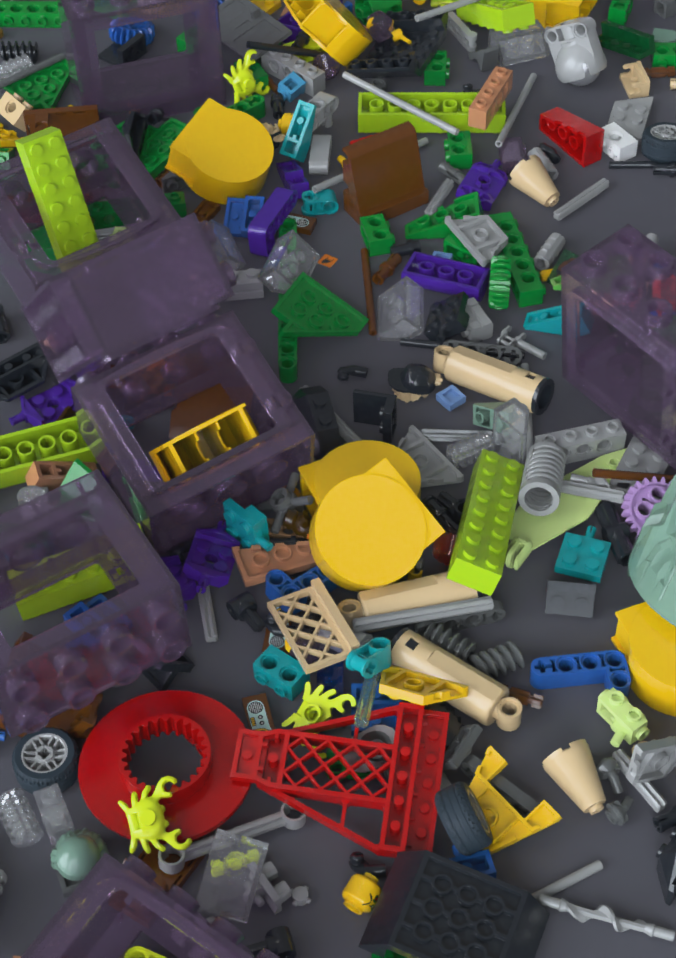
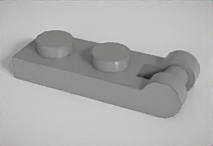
M453 11L449 12L447 29L467 51H476L477 44L475 41L477 40V33L471 31Z

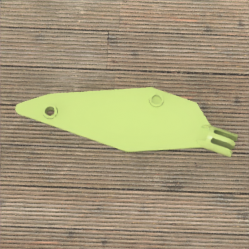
M627 448L602 455L565 475L563 479L570 481L572 473L595 478L592 476L594 468L616 470ZM605 478L607 482L610 484L611 479ZM561 493L558 508L546 516L531 515L519 506L515 511L511 528L510 543L508 544L504 563L506 567L514 568L517 571L532 550L588 520L602 500Z

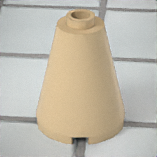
M530 155L531 159L527 161L521 160L511 171L510 176L512 179L509 180V183L543 206H555L559 201L560 193L541 159L537 155Z
M579 739L569 743L570 748L565 750L559 748L543 760L542 766L545 772L583 813L589 812L591 815H594L604 809L603 804L606 802V797L589 744L585 739Z

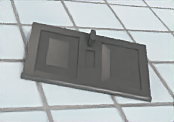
M226 0L197 20L198 25L243 58L250 49L246 47L247 41L278 45L292 35V31L249 0ZM254 49L257 51V54H252L250 59L256 61L268 51Z

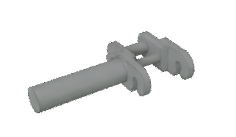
M510 325L505 327L501 331V336L497 338V345L504 344L505 346L519 347L542 360L547 356V352L523 341L526 338V333L523 332L515 338L508 336V332L512 330Z

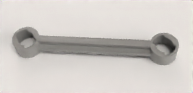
M283 803L279 812L195 841L186 850H177L168 843L164 844L163 846L166 847V851L161 852L159 850L158 852L159 868L166 874L179 873L184 868L186 861L283 826L290 830L300 829L305 825L307 815L301 813L300 818H288L287 815L290 813V810L296 809ZM169 854H177L181 857L175 863L164 861L169 857Z

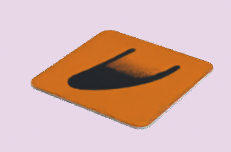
M324 254L317 263L331 268L338 259Z

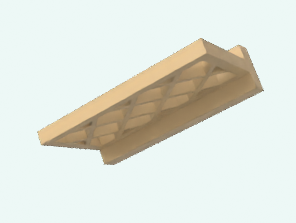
M319 577L310 580V587L267 602V608L306 675L346 660L352 650L360 647L359 641ZM307 596L311 599L309 605L298 602L299 599ZM282 605L290 607L287 613L279 612L276 608ZM295 608L306 611L303 617L292 615ZM310 613L321 615L319 622L308 619ZM288 621L300 623L297 630L287 628ZM304 625L315 627L313 634L302 632ZM320 629L331 632L329 638L317 635ZM298 637L310 640L307 647L296 644ZM314 642L326 644L324 650L312 649ZM330 646L341 648L342 650L338 654L328 653ZM308 654L320 657L317 662L308 665L306 662Z

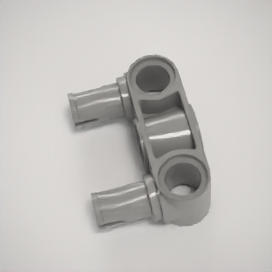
M320 91L307 102L316 105L313 131L320 125H325L326 128L333 125L332 115L339 104L338 97Z

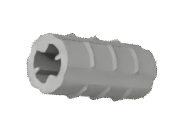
M539 147L531 149L527 153L528 160L531 159L530 155H537L552 181L556 180L559 173L545 155V152Z
M552 233L536 253L533 259L538 269L546 270L549 268L562 250L566 240L560 233Z

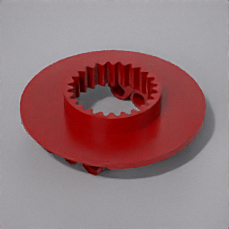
M165 690L132 698L106 714L92 729L84 743L78 765V780L83 799L92 814L103 825L120 836L131 840L128 820L118 801H124L131 808L132 792L136 791L139 802L142 791L146 786L145 782L139 784L138 778L132 776L129 762L132 760L131 754L136 752L135 745L142 746V739L149 741L152 734L160 737L161 732L170 735L172 731H175L176 736L182 734L190 744L195 745L203 759L200 760L201 767L196 768L197 775H190V782L183 780L181 781V787L173 784L170 790H167L164 786L165 791L171 792L173 796L160 799L159 804L165 806L164 817L169 822L166 832H171L178 828L181 829V834L177 836L179 843H184L187 838L192 840L200 838L225 823L238 810L249 792L252 783L230 780L239 728H246L237 715L228 707L213 698L199 693ZM155 785L151 786L148 797L154 793ZM159 840V843H160V844H162V845L167 844L166 841H164V840Z

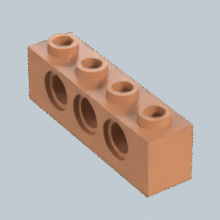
M498 66L494 68L469 107L468 126L482 130L487 129L512 89L513 70Z

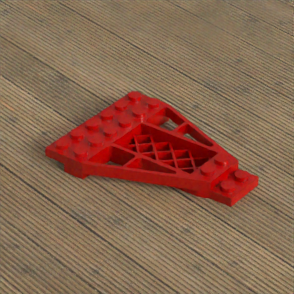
M399 702V705L287 730L278 728L269 731H258L239 728L230 780L255 783L260 790L378 856L396 858L398 852L418 850L432 852L437 818L434 798L441 786L450 713L424 709L425 705ZM393 715L397 716L393 744L358 740L360 723ZM355 724L353 739L315 734ZM303 744L310 752L299 759L292 750L298 745ZM325 748H330L335 756L324 762L318 753ZM351 751L356 752L361 758L352 766L344 758ZM288 755H290L295 762L287 767ZM376 755H381L387 763L376 770L369 760ZM314 756L321 766L310 773L303 763ZM340 760L346 770L335 776L329 767ZM366 764L372 773L361 780L355 770ZM299 767L306 776L294 783L288 774ZM390 768L387 784L380 774ZM325 770L332 780L320 787L314 777ZM351 774L357 784L346 790L340 783V780ZM284 778L289 784H284ZM377 778L383 788L372 794L366 784ZM310 781L315 788L303 787L302 785ZM336 784L341 792L328 789ZM362 788L366 795L353 793ZM385 792H387V793H386V798H381V797H380V796L383 795ZM295 798L342 805L341 822L337 823L297 801ZM356 806L383 811L379 844H374L344 827L348 807Z

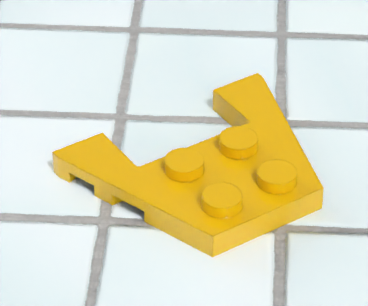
M490 745L485 752L486 755L481 765H478L469 787L483 810L493 836L491 845L482 850L489 849L490 855L559 822L562 817L543 800L530 814L523 818L489 783L508 765L507 761Z

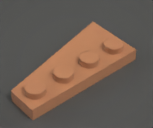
M297 541L295 545L275 543V546L268 552L260 545H251V548L240 549V546L231 547L245 587L264 583L266 574L273 569H279L287 575H292L312 569L317 565L313 559L309 541Z

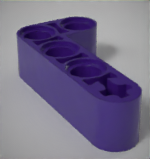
M277 187L251 221L248 227V241L251 254L268 258L273 256L275 251L274 235L297 203L298 193L296 190Z

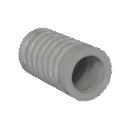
M548 441L538 442L527 451L518 501L520 506L531 515L546 516L558 508L565 472L566 454L555 443Z

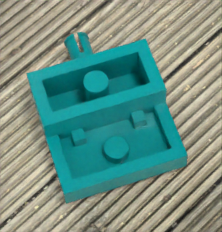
M231 498L223 502V516L227 526L226 532L240 541L244 549L251 548V545H260L268 552L273 548V543L270 542L267 516L253 505L244 509Z
M591 525L587 527L585 536L566 532L554 572L600 583L610 555L611 542L595 539L594 536L597 529L593 526L591 531Z

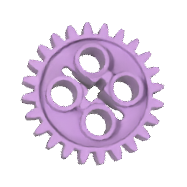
M655 476L652 477L650 482L646 477L643 479L642 484L636 481L634 487L631 486L627 491L628 493L624 496L621 508L625 510H623L621 516L626 517L625 522L631 525L630 533L634 531L637 533L635 539H637L641 528L649 517L654 504L661 502L671 481L668 484L665 483V477H662L660 482H657ZM652 495L658 496L660 500L655 499ZM639 510L645 511L647 515L641 514Z

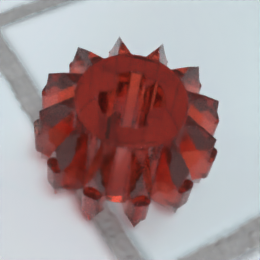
M443 533L434 541L433 557L439 563H444L446 566L450 565L457 535Z

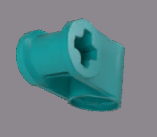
M325 189L317 193L308 190L302 193L303 206L301 207V212L305 216L330 215L336 213L339 209L336 194L331 189Z
M385 637L371 639L368 643L352 650L348 654L346 667L351 671L356 670L360 672L361 676L366 679L372 678L392 665L391 642Z

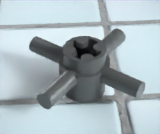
M296 472L291 473L286 488H278L273 492L270 500L258 502L259 510L273 509L277 513L270 530L273 534H279L288 508L303 512L304 505L313 504L314 500L311 495L297 497L294 493L300 477Z

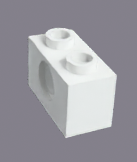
M615 122L602 127L605 130L602 151L614 161H626L636 156L638 140Z

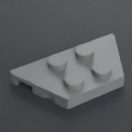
M654 97L615 101L608 124L615 122L638 140V144L641 145L642 134L646 128Z
M463 215V219H451V216H445L444 223L482 267H486L491 258L496 256L508 244V237L489 215Z
M411 425L405 438L402 437L399 441L398 448L409 454L417 464L421 475V488L463 482L464 475L414 425Z
M637 428L616 470L665 474L673 455L644 431ZM611 479L610 484L617 486V483H630L629 486H631L636 481Z
M668 736L663 739H653L636 744L626 774L627 780L634 785L665 778L676 766V736Z

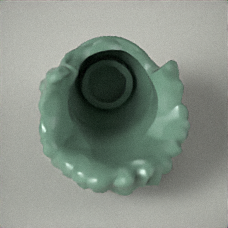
M83 828L81 831L79 829L75 831L70 830L63 834L57 841L56 847L50 853L51 867L54 870H58L63 877L72 881L89 879L90 888H93L101 879L102 874L107 871L111 858L107 845L101 838V835L89 831L87 828Z

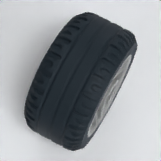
M655 123L644 129L641 151L646 158L658 163H676V123Z
M43 727L32 730L18 741L13 750L12 766L16 779L25 791L36 796L46 797L62 793L67 788H70L78 778L80 752L75 739L62 729Z
M459 781L439 790L434 798L436 809L448 836L458 852L469 856L491 845L493 840L491 829L470 787L466 783Z

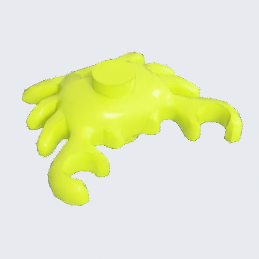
M249 49L246 52L243 64L242 59H238L236 69L231 65L232 77L226 73L223 74L234 88V104L239 102L240 98L243 100L246 99V96H252L254 92L264 96L270 91V86L268 85L262 91L264 83L261 81L256 85L253 71L249 69L250 65L256 63L255 60L250 59L252 54H257V51L254 49Z
M308 681L305 684L303 702L298 711L294 712L281 725L288 727L295 723L293 728L328 721L333 716V708L344 714L343 704L346 701H350L351 706L356 707L357 701L350 694H343L329 700L330 697L336 695L337 691L335 689L328 690L322 694L325 686L319 685L312 693V687ZM318 753L322 760L327 758L326 753Z
M162 777L150 797L148 795L151 786L146 785L139 802L138 794L136 791H133L131 795V808L124 801H118L119 806L126 814L130 828L131 842L129 851L131 854L136 851L139 840L147 854L151 853L148 842H151L161 852H165L166 847L160 844L159 840L166 841L177 850H186L191 846V838H187L184 843L177 841V836L181 834L180 828L166 832L169 822L164 817L165 806L159 804L160 799L173 796L171 792L165 791L164 786L168 782L176 784L177 779L175 777Z

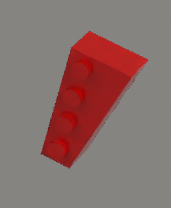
M555 107L540 114L539 130L583 168L601 160L604 129L560 107Z

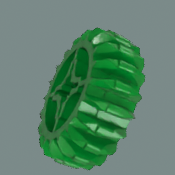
M498 255L491 258L488 300L490 309L501 310L509 307L512 261L509 256Z

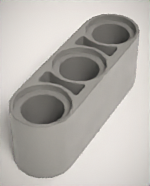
M313 134L309 157L310 175H328L332 135Z

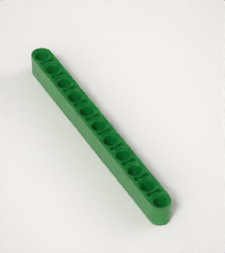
M286 218L279 228V300L298 278L297 223L292 218ZM278 318L279 379L281 382L289 384L295 382L298 378V337H280V332L287 324Z

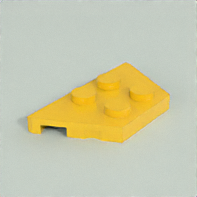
M394 665L382 671L379 683V693L388 695L390 699H402L423 706L467 697L469 686Z

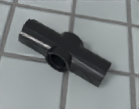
M609 501L602 502L596 507L595 514L602 527L603 541L611 542V550L617 564L628 566L629 555L633 548L628 524L625 521L622 522L614 504Z

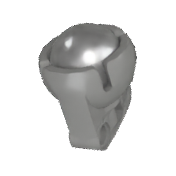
M592 17L567 20L546 30L544 38L549 45L557 77L562 83H571L576 86L588 85L598 77L600 71L607 67V59L596 31V22Z

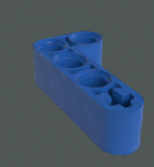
M317 565L294 580L282 570L273 569L266 574L265 594L272 601L310 587V580L318 577L329 593L339 586L329 580ZM307 596L299 599L298 602L309 605L311 599ZM282 605L279 608L287 613L290 607ZM295 608L293 611V615L299 613L302 610Z
M605 650L536 658L531 663L529 682L532 687L539 690L604 683L605 690H610L614 687L628 698L631 676L625 655L618 650Z

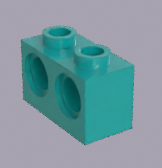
M272 644L253 663L256 681L261 685H267L277 695L286 697L291 701L302 692L306 682L309 681L310 683V674H305L299 661Z

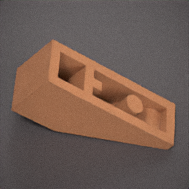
M33 461L25 476L28 488L48 487L50 495L60 493L59 487L73 462ZM83 462L96 475L94 480L98 483L101 479L95 462Z

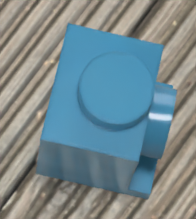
M293 71L278 83L277 92L282 94L284 101L292 102L300 94L305 93L306 82Z

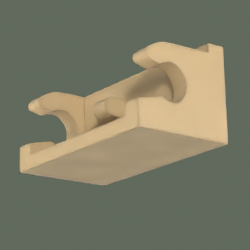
M641 61L623 65V69H630L629 72L620 73L619 76L629 99L649 96L651 81Z

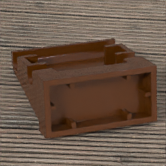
M409 121L342 148V151L348 157V159L343 160V181L349 187L343 190L344 210L359 225L360 217L383 213L385 221L429 203V190L424 185L417 133Z

